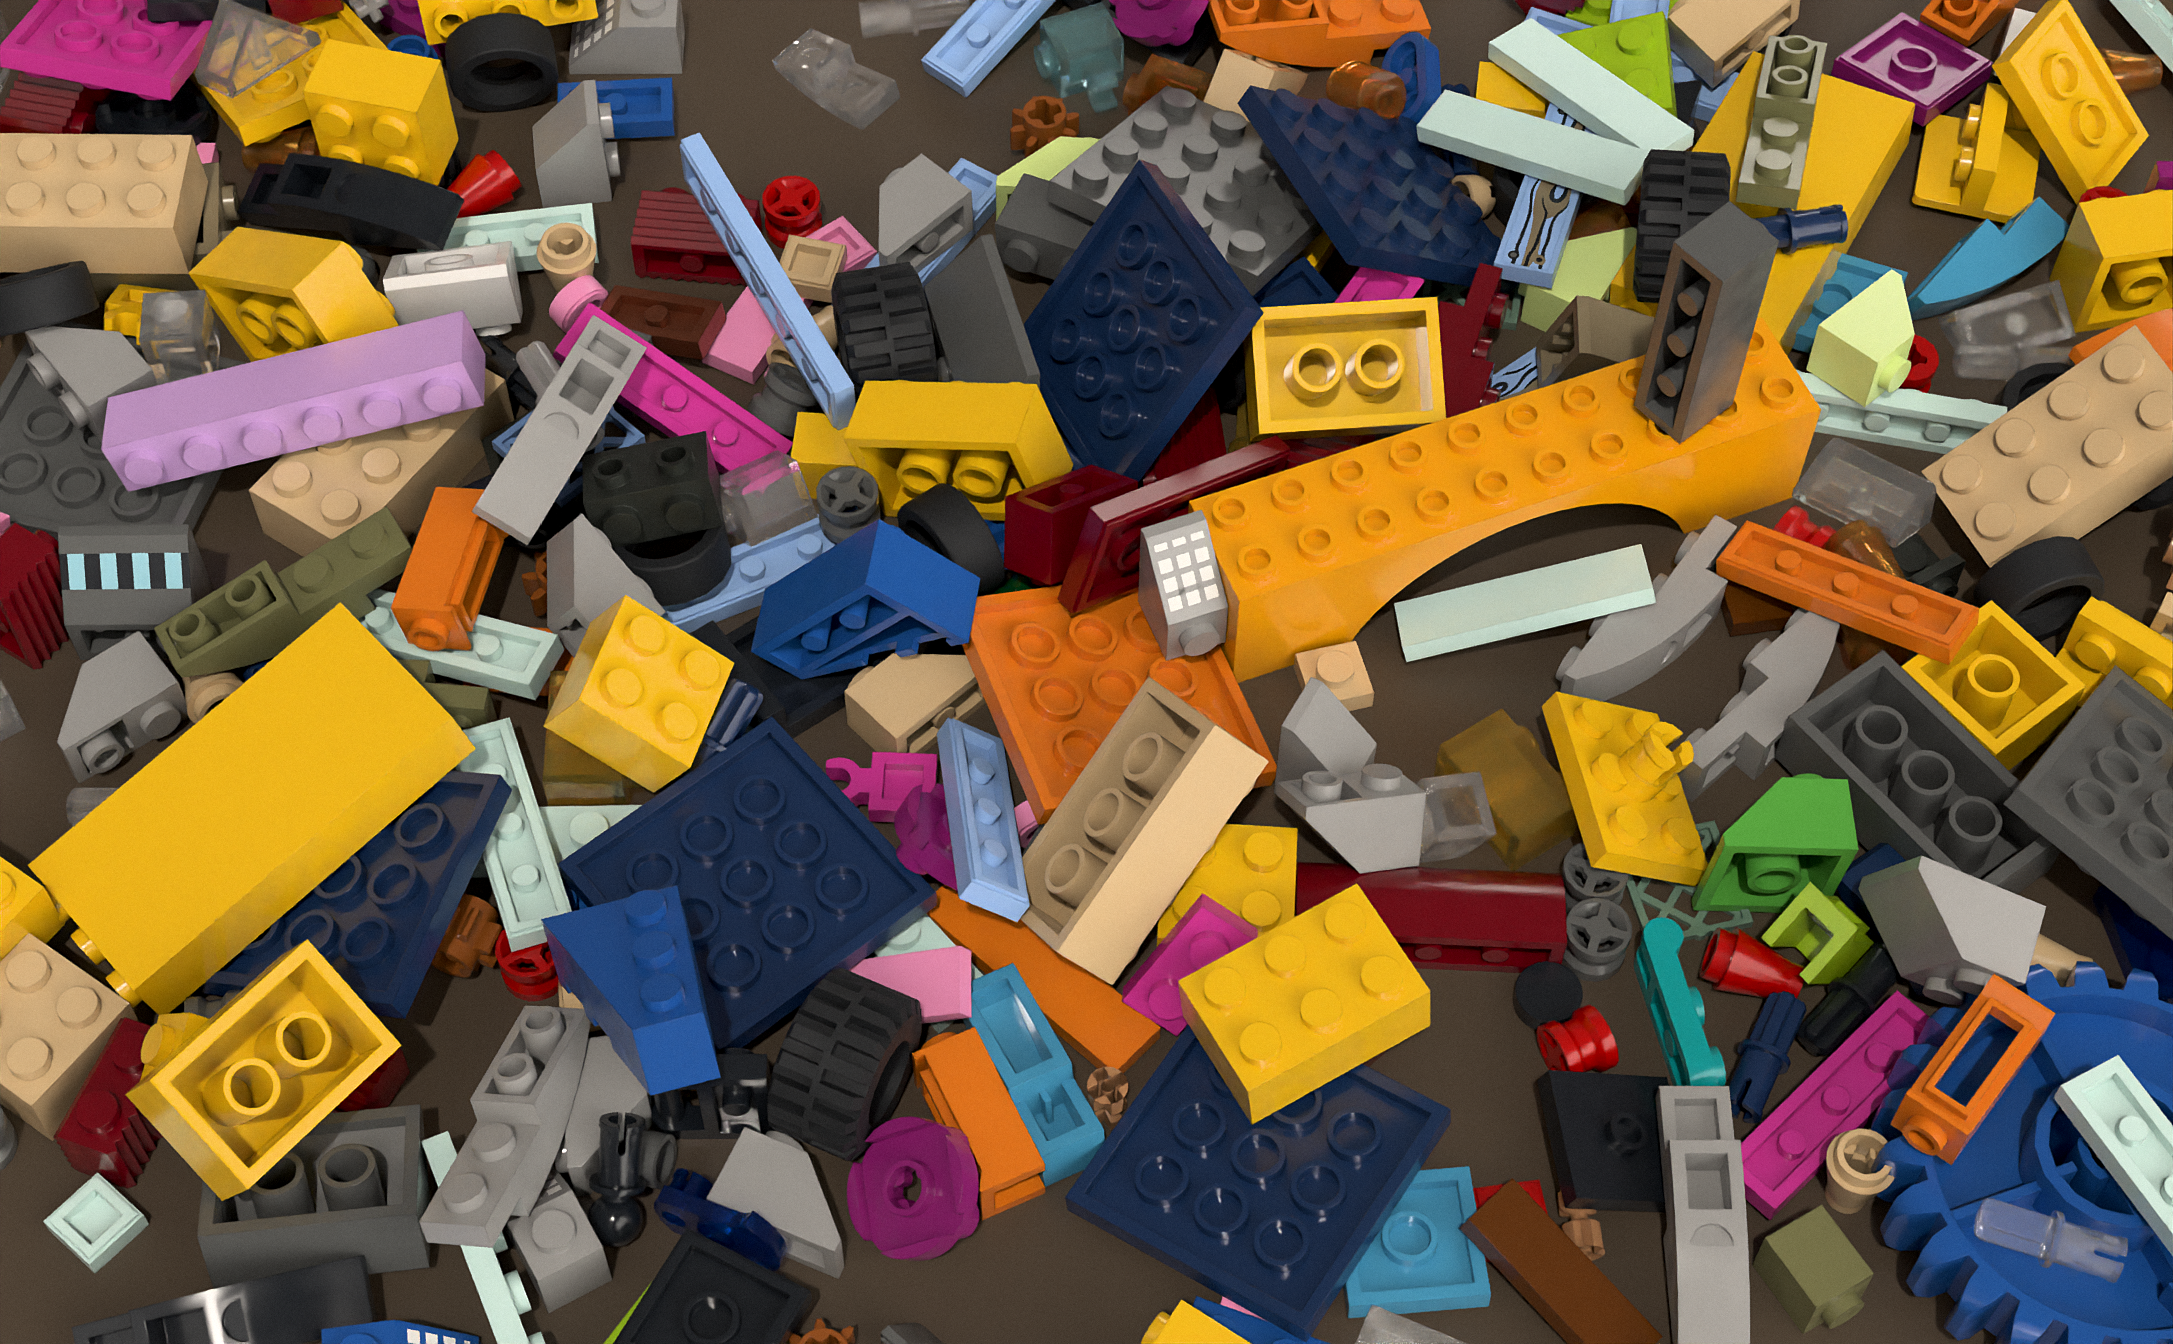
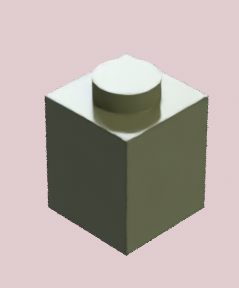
M1823 1205L1818 1206L1765 1237L1752 1265L1802 1334L1823 1322L1830 1329L1836 1328L1855 1316L1865 1305L1861 1297L1874 1275Z

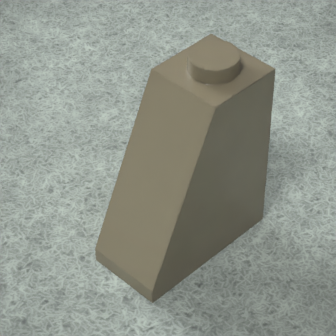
M1576 295L1536 343L1538 389L1645 355L1655 318L1589 296Z

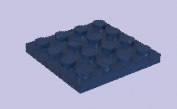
M1252 85L1249 86L1237 103L1348 265L1468 287L1472 285L1479 263L1494 266L1502 240L1492 234L1481 218L1483 212L1478 204L1464 195L1458 186L1452 185L1450 181L1455 176L1452 168L1444 160L1437 157L1428 144L1418 141L1417 123L1412 119L1404 116L1398 119L1378 115L1365 107L1356 110L1339 106L1326 98H1319L1317 101L1296 96L1282 88L1273 91ZM1502 279L1500 292L1511 294L1519 282Z
M1139 159L1023 325L1040 372L1041 395L1047 408L1085 466L1092 464L1139 482L1264 312L1159 167Z
M772 716L726 747V750L717 753L558 863L561 877L587 907L628 898L643 890H660L677 885L695 951L715 1052L725 1048H742L800 1006L814 987L832 970L839 968L849 970L937 906L936 891L920 874L910 871L899 861L893 845Z
M450 771L194 993L224 996L229 990L241 989L242 991L278 957L308 939L374 1015L405 1019L512 789L503 777L498 774Z
M1188 1025L1065 1196L1067 1210L1302 1341L1307 1342L1450 1125L1451 1109L1361 1064L1252 1125Z

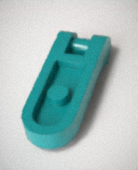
M1666 917L1652 919L1645 925L1640 940L1641 945L1638 947L1633 964L1673 1086H1725L1726 1071L1722 1055L1716 1046L1709 1047L1702 1028L1705 1023L1702 997L1697 987H1688L1677 956L1684 939L1683 931L1679 924L1672 919Z

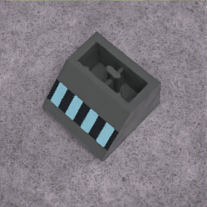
M158 521L149 525H111L104 522H91L86 525L59 526L58 546L64 626L80 660L92 659L137 631L142 634L160 659H169L154 628L214 591L190 525Z

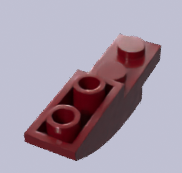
M1479 263L1464 306L1444 301L1439 303L1438 315L1446 418L1500 401L1501 390L1492 388L1494 362L1489 360L1493 348V339L1487 337L1491 328L1501 330L1508 308L1509 295L1500 293L1503 268Z

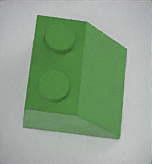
M1811 773L1799 774L1793 777H1781L1723 833L1692 897L1693 910L1740 911V909H1749L1750 912L1783 913L1809 882L1824 895L1833 896L1859 850L1848 779H1825L1820 775Z

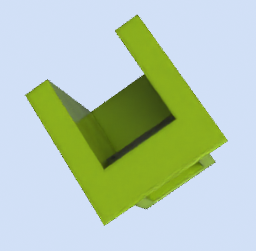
M1811 882L1807 884L1761 937L1770 947H1796L1811 961L1799 974L1808 984H1829L1836 977L1843 978L1874 943L1865 934L1870 928L1837 896L1824 895Z

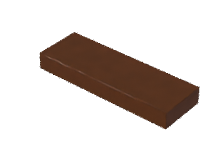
M1513 1178L1460 1227L1462 1232L1567 1344H1656L1663 1337Z

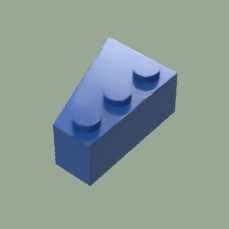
M878 519L765 588L751 652L803 680L865 666L868 664L869 654L895 649V653L900 658L915 655L918 653L919 643L946 637V642L950 646L968 643L981 578L909 537L900 528Z
M677 885L660 890H643L628 898L541 919L560 984L568 994L574 993L582 1003L585 1014L595 1027L599 1025L611 1040L613 1050L650 1096L721 1078L695 951Z

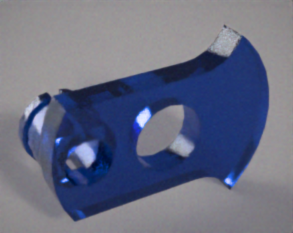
M677 1168L672 1175L669 1186H663L654 1202V1209L660 1220L677 1234L682 1235L685 1229L689 1228L773 1272L777 1271L787 1254L788 1247L786 1241L776 1228L755 1211L743 1213L707 1201V1196L713 1187L712 1183L695 1172L692 1173L690 1180L687 1181L688 1170Z

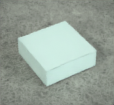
M98 1172L43 1221L48 1230L94 1274L149 1225L145 1216Z

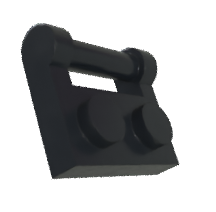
M725 1048L717 1051L716 1057L721 1078L654 1095L655 1103L651 1110L654 1129L657 1132L672 1134L675 1139H738L744 1127L764 1135L768 1131H776L768 1123L767 1104L771 1075L767 1054H754L752 1051L743 1048ZM697 1089L700 1105H691L688 1099L682 1096L681 1090Z

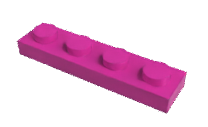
M589 302L555 349L553 357L563 364L593 315L647 347L616 401L670 438L706 431L717 470L757 497L793 445V442Z
M1898 990L1741 1143L1745 1199L1769 1220L1826 1165L1827 1150L1833 1139L1843 1132L1862 1129L1875 1116L1882 1100L1892 1091L1887 1084V1080L1903 1050L1910 1045L1917 1044V1039L1929 1018L1926 1013Z

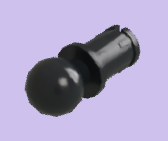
M618 1112L607 1113L600 1117L597 1172L592 1174L589 1179L591 1190L602 1194V1196L591 1205L587 1219L601 1245L611 1248L626 1246L637 1237L643 1222L642 1210L631 1196L639 1195L646 1188V1180L640 1175L642 1138L646 1121L643 1117L633 1113L625 1112L624 1135L621 1141H619L620 1125H618Z

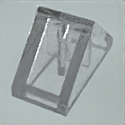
M220 0L195 71V76L199 84L227 97L234 98L321 43L317 32L284 18L233 0Z

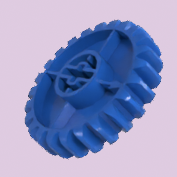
M2077 961L2063 987H2060L2050 970L2040 964L2031 965L2025 984L2016 986V988L2056 1014L2038 1046L1952 1165L1937 1155H1927L1915 1149L1908 1143L1901 1131L1890 1125L1906 1092L1916 1082L1978 995L1967 993L1959 1009L1942 1007L1935 1011L1927 1019L1917 1039V1044L1907 1047L1897 1059L1887 1080V1084L1892 1091L1882 1100L1871 1125V1130L1879 1133L1888 1141L1879 1151L1871 1167V1173H1877L1884 1165L1892 1167L1888 1175L1895 1177L1885 1190L1877 1194L1882 1200L1893 1203L1880 1226L1886 1246L1899 1251L1920 1250L1921 1252L1905 1280L1914 1295L1931 1298L1947 1292L1951 1296L1955 1304L1947 1315L1943 1328L1957 1341L1969 1339L1985 1328L1996 1336L1994 1344H2173V1256L2053 1098L2062 1084L2119 1055L2173 1125V1004L2158 999V982L2153 973L2134 968L2121 989L2109 988L2105 971L2096 962ZM1989 1014L1938 1082L1936 1088L1966 1107L2016 1038L2018 1032Z

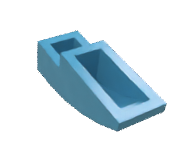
M2040 196L2015 213L2000 230L1987 218L1961 237L1907 297L1911 319L1928 318L1965 306L1996 290L2049 253L2066 236L2070 225Z
M1014 963L972 980V1018H964L963 1022L967 1030L973 1027L976 1028L1045 1163V1171L1038 1173L1044 1186L1047 1187L1085 1170L1105 1142L1104 1129L1073 1077L1070 1058Z

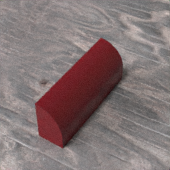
M1296 862L1294 917L1357 883L1408 959L1417 969L1521 973L1528 966L1538 962L1548 961L1562 964L1567 946L1565 888L1560 873L1406 867L1360 874L1350 864Z

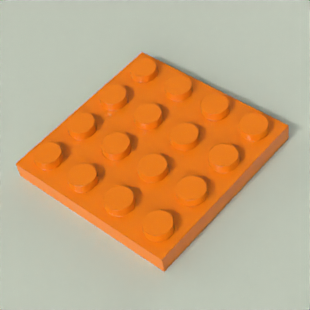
M1062 585L977 596L969 642L961 645L1038 825L1047 823L1148 676L1267 759L1269 762L1256 779L1253 788L1272 785L1276 777L1277 765L1220 644L1198 656L1183 655L1166 661L1138 602V587L1074 613H1070L1057 599Z

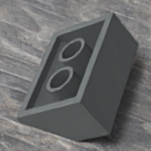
M993 234L980 236L924 286V295L935 346L939 382L963 381L967 383L1020 382L1024 384H1037L1040 390V372Z
M421 1105L329 1113L248 1190L221 1201L203 1181L197 1238L213 1289L360 1255L365 1256L368 1274L429 1268L430 1243H427L419 1223L430 1203L427 1158L421 1141L425 1140Z

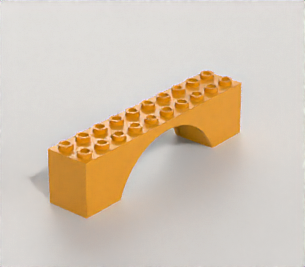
M1760 317L1756 320L1733 404L1681 444L1676 442L1634 406L1646 357L1645 354L1189 501L1188 514L1202 510L1207 520L1228 603L1226 642L1220 643L1221 649L1237 682L1240 683L1294 665L1296 653L1351 642L1359 630L1382 606L1435 565L1460 550L1508 527L1557 511L1597 504L1623 503L1641 505L1656 509L1670 516L1679 524L1683 533L1686 534L1707 527L1715 515L1728 520L1791 499L1794 496L1821 409L1764 319Z

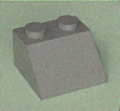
M1922 855L1862 877L1858 890L1900 976L1923 985L1922 992L1925 996L1946 1004L1962 1005L1967 993L1979 996L1993 974H1996L2014 987L2025 984L2046 906Z

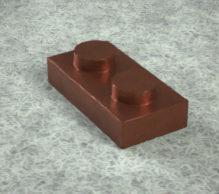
M614 285L600 310L628 329L651 335L653 346L664 354L700 360L704 359L727 319L722 301Z

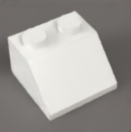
M512 241L443 249V251L434 250L394 255L383 277L385 294L394 307L395 315L393 317L399 326L462 310L478 336L504 334L512 330L511 324L521 323L523 306Z

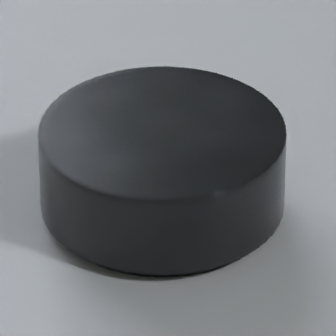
M1548 961L1534 963L1524 969L1517 979L1513 994L1514 1010L1523 1023L1537 1030L1538 1026L1552 1020L1564 1023L1570 1020L1573 1011L1581 1006L1583 998L1582 985L1575 973L1562 964Z

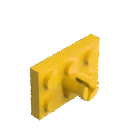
M2068 0L2047 1L1992 65L2001 84L2010 95L2005 127L2030 132L2035 136L2076 205H2078L2081 195L2088 189L2097 186H2109L2149 136Z
M1556 691L1541 707L1591 867L1696 886L1700 882L1708 862L1682 788V782L1678 776V773L1693 761L1694 751L1690 741L1687 740L1681 743L1671 752L1669 746L1683 732L1672 724L1660 722L1657 713Z

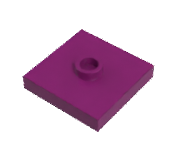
M1901 12L1836 57L1831 75L1915 103L1912 121L1925 126L1988 80L1993 62Z

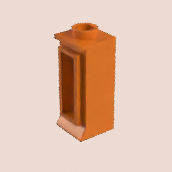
M435 488L391 605V610L408 643L414 644L421 649L428 651H440L442 649L470 651L472 645L468 639L467 632H472L504 539L509 536L508 533L472 512L485 489Z
M1993 974L1916 1082L1906 1092L1890 1125L1901 1131L1908 1143L1915 1149L1927 1155H1937L1952 1165L2038 1046L2056 1013L1996 974ZM1990 1014L2018 1032V1035L1965 1107L1937 1089L1936 1085Z
M973 1027L959 1034L955 1032L939 1034L928 1040L921 1047V1050L912 1053L914 1083L917 1089L921 1087V1094L934 1120L945 1126L955 1127L963 1131L968 1138L969 1148L973 1154L978 1171V1193L982 1221L1044 1194L1045 1186L1038 1173L1045 1171V1163L976 1028Z

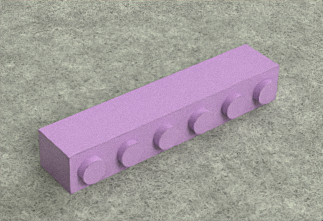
M462 310L108 397L101 450L127 491L130 492L484 406L486 355Z

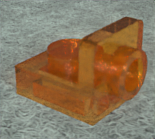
M1151 54L1141 73L1134 72L1128 79L1122 103L1128 107V116H1130L1165 86L1187 90L1197 99L1204 101L1214 75Z

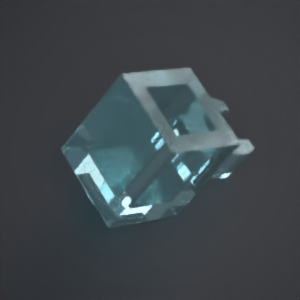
M1097 3L1040 20V45L1034 46V58L1043 79H1051L1060 98L1086 91L1089 102L1096 113L1118 107V102L1111 89L1118 87V81L1123 80L1124 40L1104 3Z

